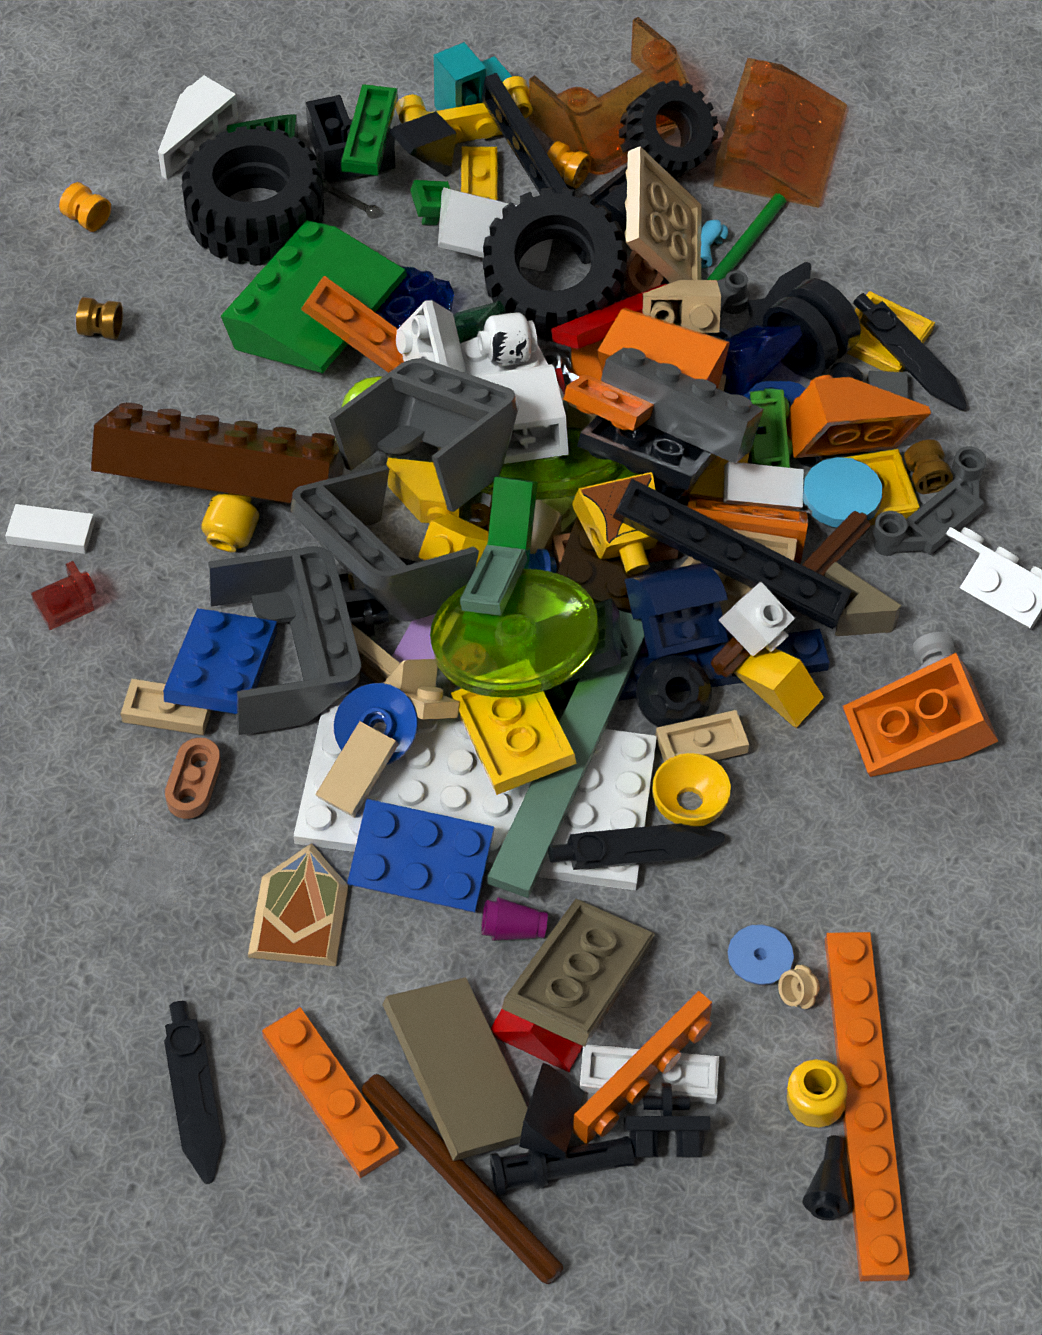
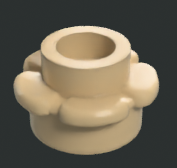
M796 965L795 969H790L781 975L778 989L784 1003L789 1006H801L802 1009H808L815 1004V998L819 993L820 985L817 977L811 973L809 967Z

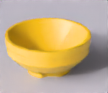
M685 753L671 757L661 764L653 779L652 792L656 807L666 819L675 824L704 826L715 821L724 812L730 798L731 784L724 768L716 761L701 754ZM684 792H693L700 796L703 803L695 810H687L679 805L677 798Z

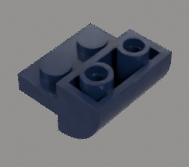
M697 563L625 579L633 619L641 618L649 659L728 641L726 629L719 621L723 616L720 601L727 600L728 598L723 583L713 568L703 563Z

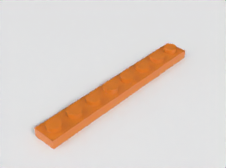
M826 933L825 949L837 1066L845 1076L848 1086L846 1107L842 1114L860 1282L907 1281L910 1274L871 933Z

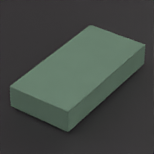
M486 545L460 599L462 611L501 616L527 562L526 550Z

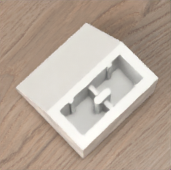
M432 300L424 301L397 330L396 346L399 353L402 354L404 362L423 358L467 373L453 313Z
M552 364L475 375L476 377L512 389L516 396L519 409L504 464L569 454L566 414L555 369Z

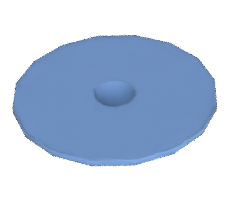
M763 924L750 925L739 930L731 939L727 951L729 964L734 972L746 982L757 985L773 984L779 981L781 975L791 969L794 959L792 945L787 937L776 928Z

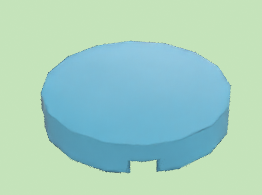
M835 457L822 460L813 466L805 477L803 486V502L805 506L807 505L812 511L814 518L831 527L837 528L853 511L865 513L869 521L875 516L881 505L882 484L877 473L867 464L853 458Z

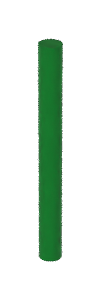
M779 193L773 195L707 280L718 281L724 279L729 272L733 271L786 204V199L783 195Z

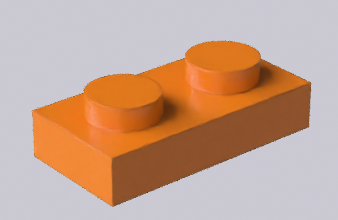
M583 374L568 384L563 400L576 405V408L583 413L596 414L611 421V424L619 429L632 431L650 419L654 404L587 374Z

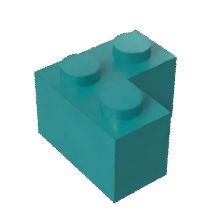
M465 42L433 55L434 106L439 111L483 103L481 99L486 76L497 73L503 82L507 78L512 77V75L495 56L480 61Z

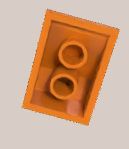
M822 375L814 378L804 392L789 407V417L786 419L787 435L792 442L794 458L889 450L897 448L931 414L929 406L851 377L833 378L831 375Z
M957 653L843 705L844 712L870 777L958 760L999 742L972 676Z

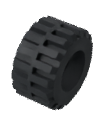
M671 80L667 84L665 81H662L650 87L627 106V112L621 117L620 123L625 125L619 129V138L625 139V142L620 145L623 153L641 146L674 179L685 175L707 159L706 156L711 154L715 148L712 143L718 139L719 131L713 130V127L718 124L717 116H711L710 111L714 109L711 102L706 104L702 100L705 95L700 90L694 93L692 91L693 85L685 83L680 87L678 80ZM658 114L670 118L677 125L681 135L680 147L671 146L660 137L656 128V116Z

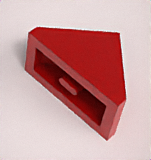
M501 1009L490 1028L495 1038L569 1073L583 1048L582 1045Z

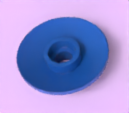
M385 683L366 684L353 690L339 705L334 719V735L341 751L359 721L372 728L375 724L384 722L386 729L383 734L396 740L399 744L387 765L397 761L407 753L416 738L418 730V717L412 701L400 689Z

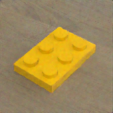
M529 662L451 692L452 699L459 701L458 714L496 795L577 764L575 754Z

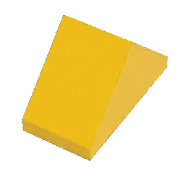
M764 647L753 657L750 655L734 672L738 678L795 728L800 725L824 698L802 661L776 648L769 652Z

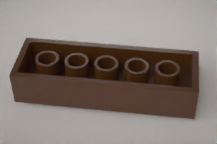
M126 402L116 406L94 424L91 471L291 503L292 493L297 487L342 476L344 462L335 436L331 434L314 433L312 436L297 434L295 429L289 427H275L273 430L258 428V424L251 421H236L234 424L219 422V417L213 415H197L196 418L181 416V412L175 409H159L157 412L143 410V406L140 404Z

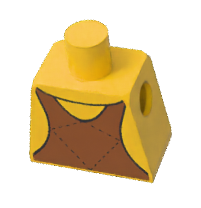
M652 472L579 488L572 502L574 511L598 557L605 560L621 556L627 575L641 573L650 567L645 550L655 547L658 540L613 518V515L631 479L655 490Z

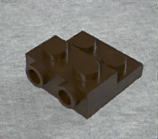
M576 516L550 592L557 594L559 601L576 607L581 606V603L590 606L612 598L618 610L630 613L631 607L625 579L641 576L643 572L627 575L621 556L605 560L600 559L578 516ZM651 549L645 550L647 559L649 557Z

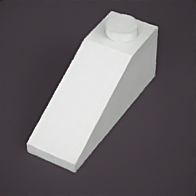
M203 75L180 94L158 150L163 178H170L187 163V160L195 150L199 151V146L207 139H216V135L225 131L227 125L234 124L239 119L235 93Z

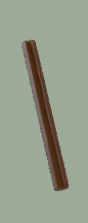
M857 511L850 513L802 565L825 576V572L832 564L838 562L870 528L871 523L867 520V515ZM782 604L789 612L793 610L792 608ZM733 636L712 658L711 666L715 669L714 672L718 676L722 675L727 678L734 673L750 654Z
M379 1074L371 1076L362 1086V1093L542 1283L550 1284L563 1271V1264L462 1159L452 1160L446 1144L440 1135L383 1076Z

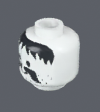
M519 312L490 316L485 322L484 331H478V346L481 355L487 354L490 362L495 366L527 362L530 359L531 352L537 351V334L533 321H527L526 317Z

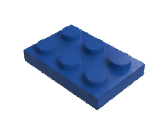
M197 608L164 687V702L237 714V691L257 688L277 634V621Z
M366 799L347 884L476 913L495 827Z

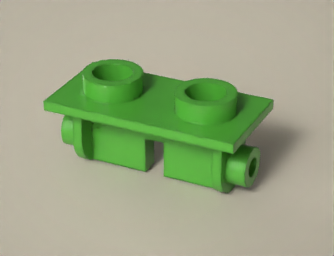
M765 388V390L751 391L750 400L752 404L764 409L758 426L763 427V434H756L751 449L752 463L790 468L789 458L792 456L793 449L791 439L787 435L786 419L789 417V403L784 396V390Z

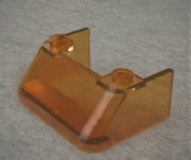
M639 17L633 19L631 62L642 72L602 96L597 97L590 90L582 87H572L557 95L535 75L529 78V100L533 108L529 120L554 143L560 141L569 145L573 152L582 151L590 155L592 160L589 172L593 174L609 173L628 162V151L623 153L620 146L625 142V139L619 138V129L625 126L620 123L622 115L627 112L626 108L632 101L647 89L662 81H665L667 84L671 80H678L680 87L685 83L690 84L674 45ZM658 114L656 116V128L660 137L664 140L673 135L677 125L670 118Z

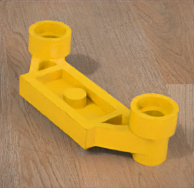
M520 76L507 78L502 83L524 118L529 117L533 108L529 100L531 93L526 80ZM406 95L399 99L396 104V112L401 123L433 113L426 111L424 102L418 95ZM484 103L436 111L456 131L455 144L503 135Z

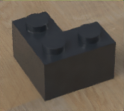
M341 95L307 101L308 135L326 183L366 175L345 172L341 168V161L353 120L349 119ZM390 133L379 172L396 168L395 139Z

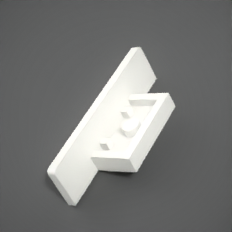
M950 527L946 533L950 540L979 556L960 589L1032 630L1042 614V570L1033 566L1031 571H1028L1017 565L1016 563L1019 558L1006 549L998 546L994 552L983 546L984 538L972 530L964 527L961 532H958Z

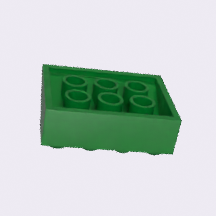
M306 220L222 313L221 319L234 349L324 373L348 343L301 310L322 277L326 276L372 311L376 312L407 276L406 270L337 227Z

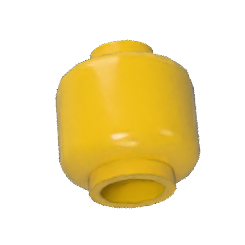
M228 493L218 494L211 498L201 525L202 532L207 536L206 541L208 544L227 552H236L237 548L249 545L259 520V512L251 504L252 499L250 496Z
M813 1059L804 1061L797 1066L788 1078L787 1085L788 1107L796 1120L806 1126L816 1128L829 1126L837 1121L846 1107L848 1086L845 1076L837 1066L825 1060Z

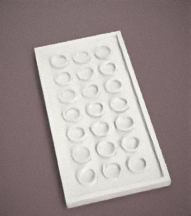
M346 694L321 713L294 831V844L308 846L312 843L315 847L355 851L366 800L355 818L315 795L341 753L334 735V719L339 705L347 696ZM459 714L457 718L424 720L418 718V730L412 746L400 759L385 766L366 799L494 826L495 830L486 870L490 871L531 782L496 795ZM379 722L373 728L384 733L386 724ZM605 729L553 845L567 844L570 834L645 827L657 736ZM548 855L538 877L636 891L639 864L573 870L571 861L551 863Z

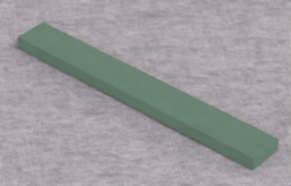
M619 610L620 630L628 645V648H625L628 656L622 657L621 663L579 679L559 722L575 754L577 764L531 782L488 874V884L529 898L547 859L549 846L553 845L644 645L645 636L641 618L633 619L632 614Z

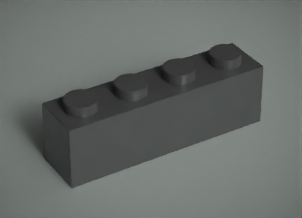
M623 347L606 359L601 381L654 404L651 417L644 422L645 424L734 464L751 451L764 409L752 404L751 400L747 397L737 394L731 395L717 389L716 385L708 380L695 379L681 373V370L672 364L658 363L651 360L638 349Z

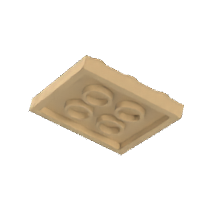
M641 146L628 151V169L626 170L627 199L625 200L627 222L624 232L627 245L644 258L651 268L656 269L664 276L669 283L678 280H701V204Z

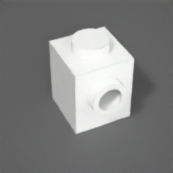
M760 582L729 609L719 621L753 657L764 647L769 652H772L789 636L784 629L795 618L767 587Z

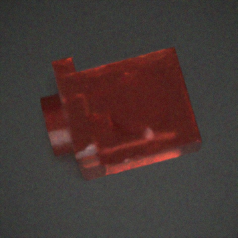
M73 561L65 564L68 577L31 593L32 600L49 630L94 611L91 595L96 593L93 581L87 571L80 573Z

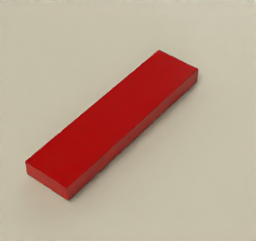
M667 284L659 285L601 310L552 328L553 342L581 349L603 340L621 309L626 308L642 313L643 293Z

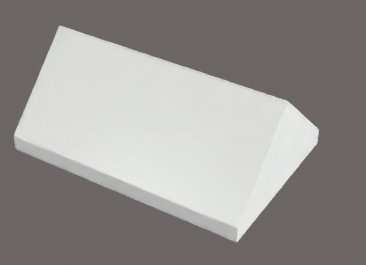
M443 188L438 247L484 258L483 245L485 237L490 236L489 227L494 218H503L502 209L509 203ZM553 239L539 242L531 247L521 258L520 266L537 271H545Z

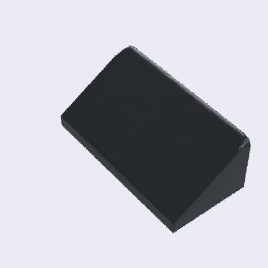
M543 1063L523 1121L519 1147L565 1158L573 1133L574 1114L580 1109L584 1091L546 1063Z

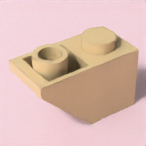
M678 280L643 293L642 314L700 333H719L721 294L717 280Z

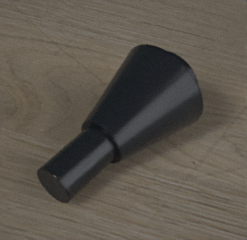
M836 1135L827 1137L824 1159L820 1163L802 1200L804 1207L814 1217L826 1221L835 1220L838 1217L844 1216L849 1211L844 1167L842 1165L845 1140Z

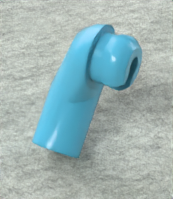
M719 220L707 221L701 228V268H708L712 265L710 247L712 243L720 244L723 242V239L728 237L727 226L721 224Z

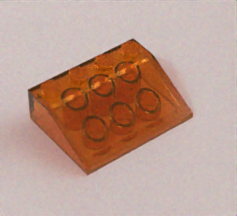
M747 58L717 154L713 186L772 198L774 194L779 193L785 197L787 202L819 208L847 104L782 64Z

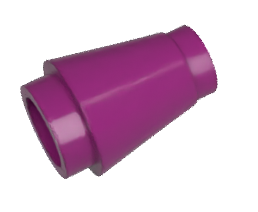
M497 897L496 901L486 900L482 915L481 934L491 936L492 941L544 938L548 915L547 912H541Z

